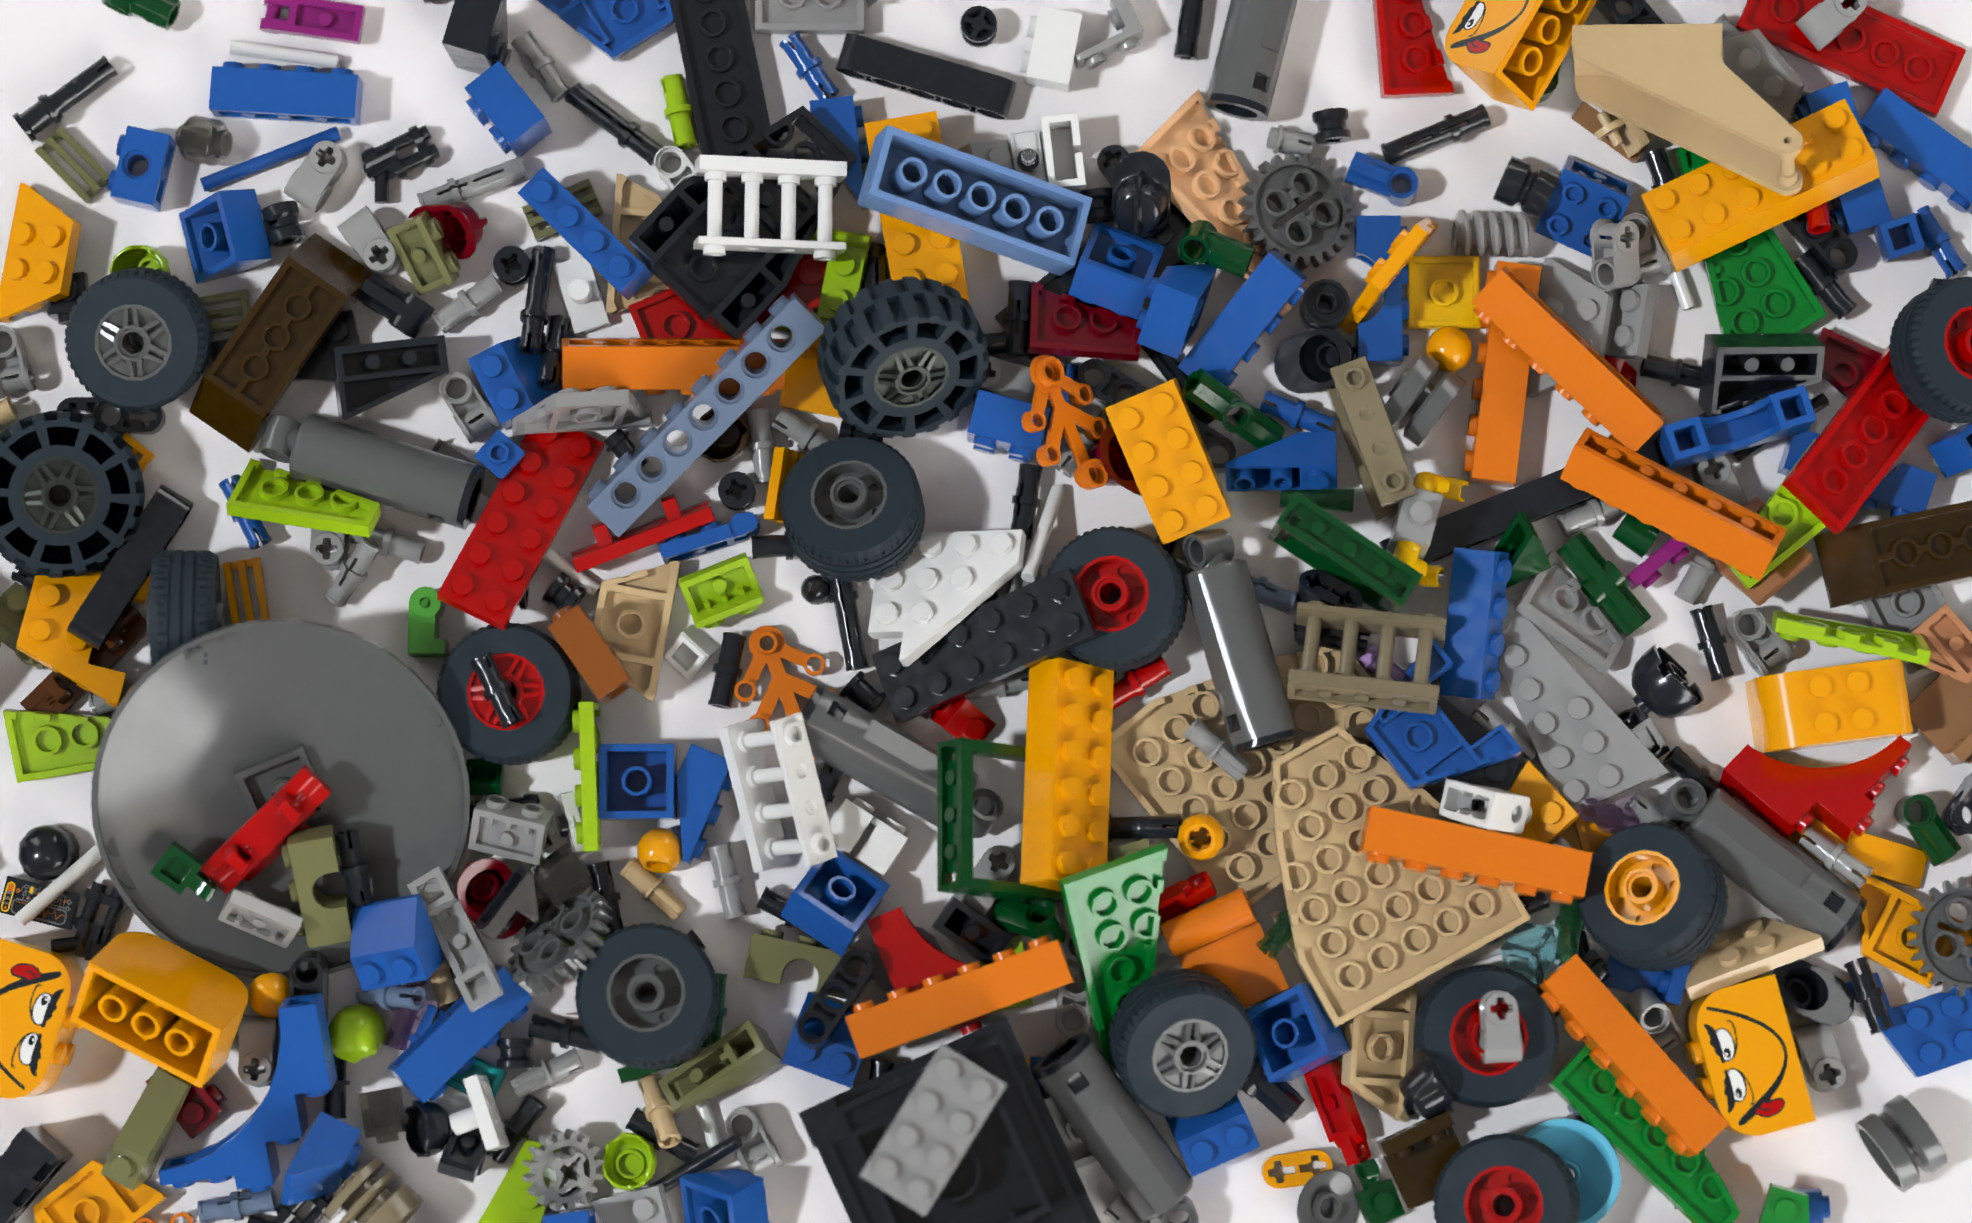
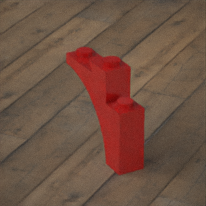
M1900 735L1889 746L1864 760L1828 768H1811L1784 763L1760 753L1747 744L1723 769L1720 782L1735 797L1787 839L1796 831L1802 834L1816 818L1847 843L1855 834L1861 837L1873 824L1874 820L1871 818V815L1876 805L1874 801L1886 788L1883 782L1891 774L1894 777H1898L1907 767L1910 760L1906 757L1912 744Z
M904 907L896 908L866 921L894 991L907 986L910 993L924 988L923 980L942 973L945 980L959 975L957 968L968 964L947 955L929 942L914 926ZM988 1014L950 1027L951 1032L960 1029L962 1035L978 1030L983 1027L981 1020L987 1018Z

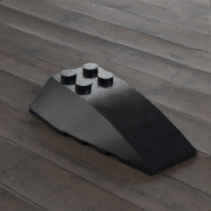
M804 106L796 109L725 155L847 162V173L857 157ZM693 175L678 184L627 240L648 269L700 318L737 340L785 289L804 254L725 251L724 256L703 255V250L693 249V242L698 236H707L708 182L704 181V176ZM727 178V181L723 182L722 237L744 238L745 184L741 183V178ZM763 179V184H760V239H781V186L778 185V180ZM800 181V185L796 186V240L811 241L818 225V187L814 186V182ZM843 181L837 183V186L833 188V199Z

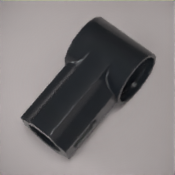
M372 273L365 280L356 297L363 305L388 319L390 325L412 339L418 336L435 310L419 297L410 292L405 293L375 273Z
M1256 1054V1058H1254L1255 1063L1252 1067L1253 1070L1248 1075L1249 1078L1243 1084L1244 1086L1241 1090L1252 1099L1255 1097L1280 1121L1285 1123L1298 1110L1305 1099L1287 1082L1269 1083Z

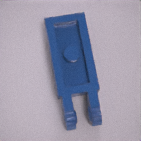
M744 511L743 514H734L727 524L721 525V522H712L702 526L699 533L686 536V533H681L665 539L664 544L658 545L664 564H669L668 562L672 561L682 562L736 545L737 543L749 540L753 535L757 536L760 530V523L758 518H756V514Z

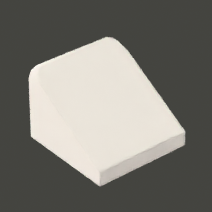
M692 624L680 633L664 653V658L690 681L718 651L719 647Z

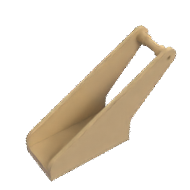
M1723 24L1572 25L1571 46L1574 59L1575 91L1581 100L1781 195L1790 196L1801 190L1803 176L1794 165V159L1803 147L1802 135L1724 64Z

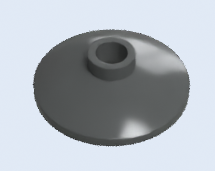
M1324 1170L1311 1177L1303 1187L1298 1199V1223H1355L1359 1205L1354 1195L1358 1191L1352 1179L1345 1173L1337 1170Z

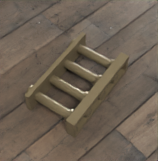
M1364 356L1330 368L1335 385L1327 387L1326 391L1377 524L1394 518L1399 501L1415 496L1417 492Z
M1321 601L1298 602L1296 625L1306 626L1302 666L1298 670L1289 669L1287 698L1436 715L1439 686L1431 685L1428 682L1433 638L1436 641H1444L1447 618H1438V616L1431 613L1411 615L1329 606ZM1321 628L1343 630L1339 672L1335 674L1322 673L1316 670ZM1358 632L1381 634L1376 676L1373 678L1358 677L1354 674ZM1396 636L1418 639L1414 679L1411 682L1394 681L1391 678Z

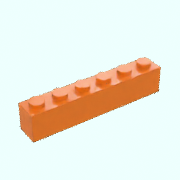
M1497 261L1493 270H1487L1485 286L1506 266L1538 296L1541 266ZM1481 320L1480 328H1486L1485 341L1478 342L1476 364H1482L1480 378H1474L1471 399L1477 400L1476 414L1469 415L1467 436H1473L1472 449L1465 450L1463 472H1469L1468 482L1511 488L1516 483L1530 367L1527 360L1530 357L1520 347L1515 351L1507 345L1500 336L1503 331L1493 322L1487 325Z
M1504 266L1471 301L1476 306L1473 310L1474 313L1487 325L1493 322L1501 329L1503 333L1500 336L1504 342L1515 351L1520 347L1530 357L1527 360L1529 365L1542 376L1546 373L1557 382L1554 386L1555 389L1568 401L1574 398L1583 406L1584 409L1581 413L1596 427L1601 423L1611 433L1608 437L1609 439L1636 452L1665 423L1667 417L1508 267Z
M562 338V389L578 388L581 392L596 390L603 386H615L617 390H643V393L647 395H663L665 390H680L681 394L692 395L693 392L690 390L692 385L703 374H707L710 377L719 368L716 364L717 360L731 347L736 351L745 340L742 338L737 340L733 338ZM773 339L776 342L783 343V339ZM752 352L745 358L746 365L753 369L762 367L766 361L765 356L759 352ZM785 371L761 395H773L776 393V390H784ZM732 378L724 379L719 384L721 392L728 395L736 393L740 388L738 381Z
M1589 428L1585 429L1576 442L1560 476V479L1570 483L1575 489L1585 491L1603 500L1607 505L1618 508L1636 517L1640 522L1652 525L1669 534L1673 539L1685 542L1701 550L1708 557L1718 559L1736 568L1740 573L1751 576L1759 581L1769 567L1788 530Z
M1370 806L1366 810L1358 853L1367 855L1366 861L1371 863L1388 865L1389 860L1403 862V869L1425 873L1426 868L1440 870V877L1462 881L1463 876L1477 878V885L1499 889L1500 883L1514 886V893L1535 897L1536 891L1551 894V901L1563 904H1572L1573 899L1578 900L1585 896L1592 859L1591 852L1376 806Z
M1049 935L1028 942L1030 949L1015 954L1014 948L992 955L994 963L980 967L979 962L975 961L957 968L959 975L945 980L943 973L922 981L924 988L910 993L907 986L887 993L886 995L889 1000L875 1006L871 999L852 1006L853 1014L846 1016L845 1019L860 1060L1075 982L1060 940L1051 941Z
M1577 954L1568 958L1538 985L1537 988L1543 992L1540 997L1552 1013L1557 1012L1566 1022L1564 1027L1575 1040L1579 1042L1582 1040L1589 1047L1592 1060L1601 1069H1608L1617 1079L1615 1081L1617 1088L1626 1097H1633L1642 1107L1640 1110L1642 1116L1652 1126H1659L1668 1136L1666 1142L1678 1155L1684 1154L1687 1158L1697 1155L1729 1125Z

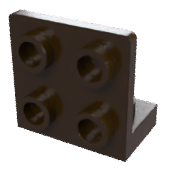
M1448 1111L1429 1120L1423 1119L1377 1141L1407 1207L1410 1209L1433 1199L1434 1190L1437 1186L1436 1182L1441 1170L1444 1169V1165L1450 1160L1451 1156L1455 1155L1456 1151L1462 1148L1452 1128L1455 1124Z

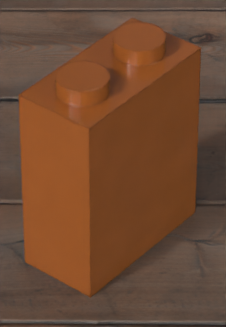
M567 605L552 615L551 618L554 622L547 626L598 700L608 704L636 684V681L583 608L579 605L574 608Z

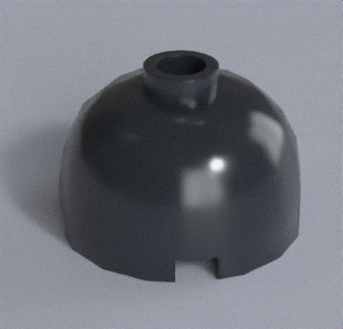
M1653 645L1634 665L1631 681L1637 695L1633 697V701L1647 715L1652 711L1661 718L1672 719L1684 716L1704 700V697L1695 682L1690 687L1688 686L1689 682L1685 677L1687 674L1686 670L1661 647L1657 649L1656 645Z

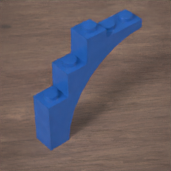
M322 993L288 997L283 1000L278 1008L281 1037L278 1063L269 1091L263 1102L240 1127L222 1140L194 1153L166 1159L158 1171L161 1186L173 1184L174 1188H184L193 1185L195 1181L207 1179L211 1183H221L230 1180L232 1176L235 1178L237 1190L249 1188L250 1192H261L274 1185L280 1174L275 1141L279 1145L295 1143L303 1137L309 1126L303 1094L306 1093L307 1097L325 1095L329 1092L328 1090L333 1088L338 1078Z

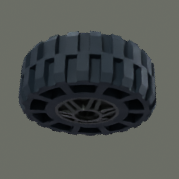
M914 276L902 277L901 280L892 281L891 279L880 281L879 285L869 289L865 287L858 291L856 296L850 301L846 300L837 309L835 317H831L823 330L825 336L821 337L817 350L819 355L817 361L818 369L833 407L837 409L839 416L846 423L855 425L856 429L870 435L876 433L877 436L882 438H893V436H902L903 438L914 437L916 433L931 432L938 429V426L947 420L950 422L959 416V411L965 406L968 407L975 399L976 391L981 389L987 375L985 370H987L989 365L988 344L969 302L950 286H942L941 282L929 278L918 280Z
M47 411L31 415L19 420L0 434L1 556L10 563L23 568L24 571L35 575L49 576V578L82 576L107 565L117 550L121 549L128 542L125 538L130 530L137 531L141 521L139 517L143 512L145 501L142 472L135 455L125 440L98 419L72 411ZM58 484L66 486L71 493L70 499L62 504L54 502L49 495L50 489Z

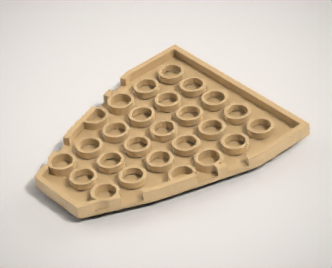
M1320 647L1316 670L1331 674L1339 672L1341 651ZM1303 651L1275 657L1286 697L1289 669L1298 670L1301 668ZM1355 659L1354 674L1358 677L1371 678ZM1210 679L1152 700L1112 732L1111 769L1150 817L1180 815L1183 822L1191 815L1202 813L1217 819L1223 827L1225 839L1219 853L1211 859L1202 861L1192 859L1183 853L1179 847L1178 839H1168L1196 874L1207 871L1214 882L1217 891L1216 898L1242 887L1253 906L1282 882L1275 848L1271 762L1337 725L1351 734L1355 740L1368 746L1370 739L1365 734V728L1378 712V708L1287 698L1298 736L1274 745L1239 754L1250 764V769L1241 780L1235 781L1211 759L1206 761L1207 756L1186 737L1182 736L1198 717L1220 739L1223 740L1225 737L1227 739L1225 743L1232 748L1213 681ZM1171 826L1167 828H1178L1179 830L1180 826Z
M1338 725L1271 762L1275 848L1297 962L1334 1028L1531 919L1517 893L1513 892V886L1500 883L1499 889L1477 885V878L1463 876L1462 881L1450 880L1440 877V870L1426 868L1425 873L1413 872L1403 869V862L1389 860L1388 865H1381L1366 861L1367 855L1358 853L1366 810L1370 806L1460 825L1463 824L1460 821L1457 822L1454 819L1438 815L1440 803L1424 788L1421 787L1410 791L1386 760L1377 755L1367 745L1355 740L1351 734Z

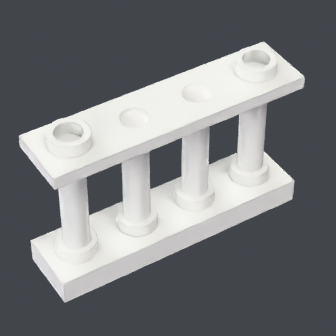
M701 154L695 160L694 176H704V181L708 182L707 236H698L693 242V249L703 250V255L724 256L725 251L812 254L814 260L833 261L836 260V256H840L846 250V242H832L833 188L847 177V162ZM727 178H741V183L745 184L744 238L722 237L723 182H726ZM763 179L778 180V185L781 186V239L759 238L760 184H763ZM800 181L814 182L815 187H818L817 241L796 240V186L800 185Z
M802 712L770 721L771 730L758 732L755 719L744 720L718 729L754 872H764L791 862L789 854L802 853L806 867L838 857ZM775 745L780 766L767 768L762 746ZM784 781L789 799L788 803L776 804L771 782ZM793 817L798 839L785 840L780 818Z

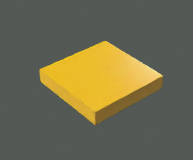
M1413 256L1408 262L1406 298H1408L1409 316L1408 320H1406V330H1438L1441 327L1448 326L1459 328L1460 330H1480L1481 319L1474 313L1473 310L1476 306L1471 302L1480 293V256Z

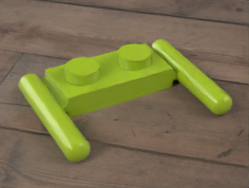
M832 229V242H846V250L840 256H836V260L827 262L817 315L825 324H827L831 317H835L837 309L846 300L850 301L856 296L858 291L862 290L871 235ZM817 230L811 241H817ZM778 326L775 328L776 330L788 332L791 331L786 326Z

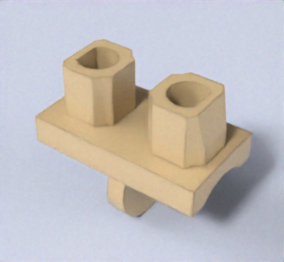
M1604 110L1597 115L1603 126L1594 133L1597 139L1601 140L1608 136L1614 147L1621 144L1628 158L1641 152L1656 136Z

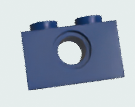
M127 125L125 135L121 134L117 143L116 154L120 156L117 169H113L110 172L107 185L108 191H111L110 196L117 203L160 212L177 145L174 138L168 134ZM141 160L148 161V169L143 175L134 176L132 174L135 163Z

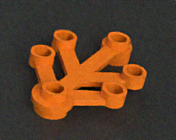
M1045 354L1035 357L1030 364V377L1035 385L1031 410L1023 413L1021 424L1028 433L1043 430L1047 423L1044 413L1047 400L1049 399L1052 412L1046 443L1039 446L1036 450L1038 463L1042 467H1050L1060 462V445L1062 434H1064L1077 464V468L1074 471V479L1077 485L1086 490L1104 486L1108 480V473L1100 459L1089 458L1076 425L1081 427L1085 437L1090 441L1100 439L1102 432L1107 428L1103 418H1094L1076 408L1092 402L1093 391L1091 387L1086 383L1080 384L1065 376L1064 367L1058 358ZM1061 391L1068 394L1071 404L1065 401Z
M765 625L754 630L749 638V649L753 658L743 680L735 685L734 694L739 701L744 703L754 700L757 695L755 685L767 664L772 679L757 713L751 716L749 720H764L766 726L763 731H768L770 729L769 720L779 698L786 716L801 712L794 693L809 699L817 687L786 673L781 658L804 667L806 673L811 676L821 675L826 668L824 658L817 653L807 654L785 644V638L779 629ZM764 637H770L774 640V646L770 650H763L760 647V641ZM817 658L821 661L822 666L818 671L813 672L808 669L807 664L810 659ZM744 684L750 685L753 690L748 698H743L739 695V688Z

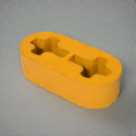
M1311 1149L1270 1156L1264 1161L1261 1174L1263 1180L1269 1186L1283 1189L1304 1186L1314 1176L1311 1171L1300 1172L1299 1165L1311 1163V1156L1315 1155L1319 1161L1325 1162L1326 1168L1321 1169L1320 1172L1332 1170L1333 1164L1331 1158L1325 1152ZM1275 1161H1280L1283 1167L1294 1166L1295 1173L1283 1175V1181L1277 1182L1274 1176L1268 1175V1170L1274 1168Z

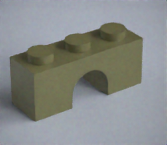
M333 824L293 831L288 835L287 845L282 846L285 868L292 867L294 880L289 881L291 899L293 903L299 902L301 914L297 916L303 918L298 931L299 937L306 936L308 949L351 941L352 917L347 893L334 896L321 893L314 884L322 875L339 872L340 858Z
M762 928L761 934H752L743 977L781 985L786 967L793 961L804 959L811 962L818 971L817 993L841 959V956L834 951L820 948V942L813 938L799 935L798 942L783 940L784 932L768 928ZM849 947L847 951L857 948ZM850 961L845 968L847 973L853 977H859L862 961ZM833 990L827 994L829 996L846 999L845 995L837 990Z

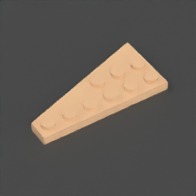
M1198 89L1136 152L1146 151L1154 153L1165 162L1171 177V202L1191 223L1197 220L1208 221L1214 225L1218 233L1249 244L1255 236L1253 232H1242L1249 222L1248 220L1238 218V215L1247 209L1239 205L1238 200L1247 195L1241 188L1250 181L1233 150L1227 149L1218 134L1221 128L1215 118L1210 119L1202 105L1204 98ZM1260 243L1254 245L1256 248L1245 275L1246 279L1249 278L1265 258V256H1259L1263 247ZM1304 282L1302 286L1307 289L1308 286L1306 282ZM1287 303L1279 314L1283 316L1293 306Z

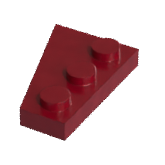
M1031 281L1028 353L1138 362L1140 344H1137L1140 329L1136 328V320L1118 315L1102 307L1092 308L1075 301L1076 297L1062 293V296L1043 289L1044 285Z
M1823 327L1817 337L1825 346L1822 377L1848 399L1882 354Z

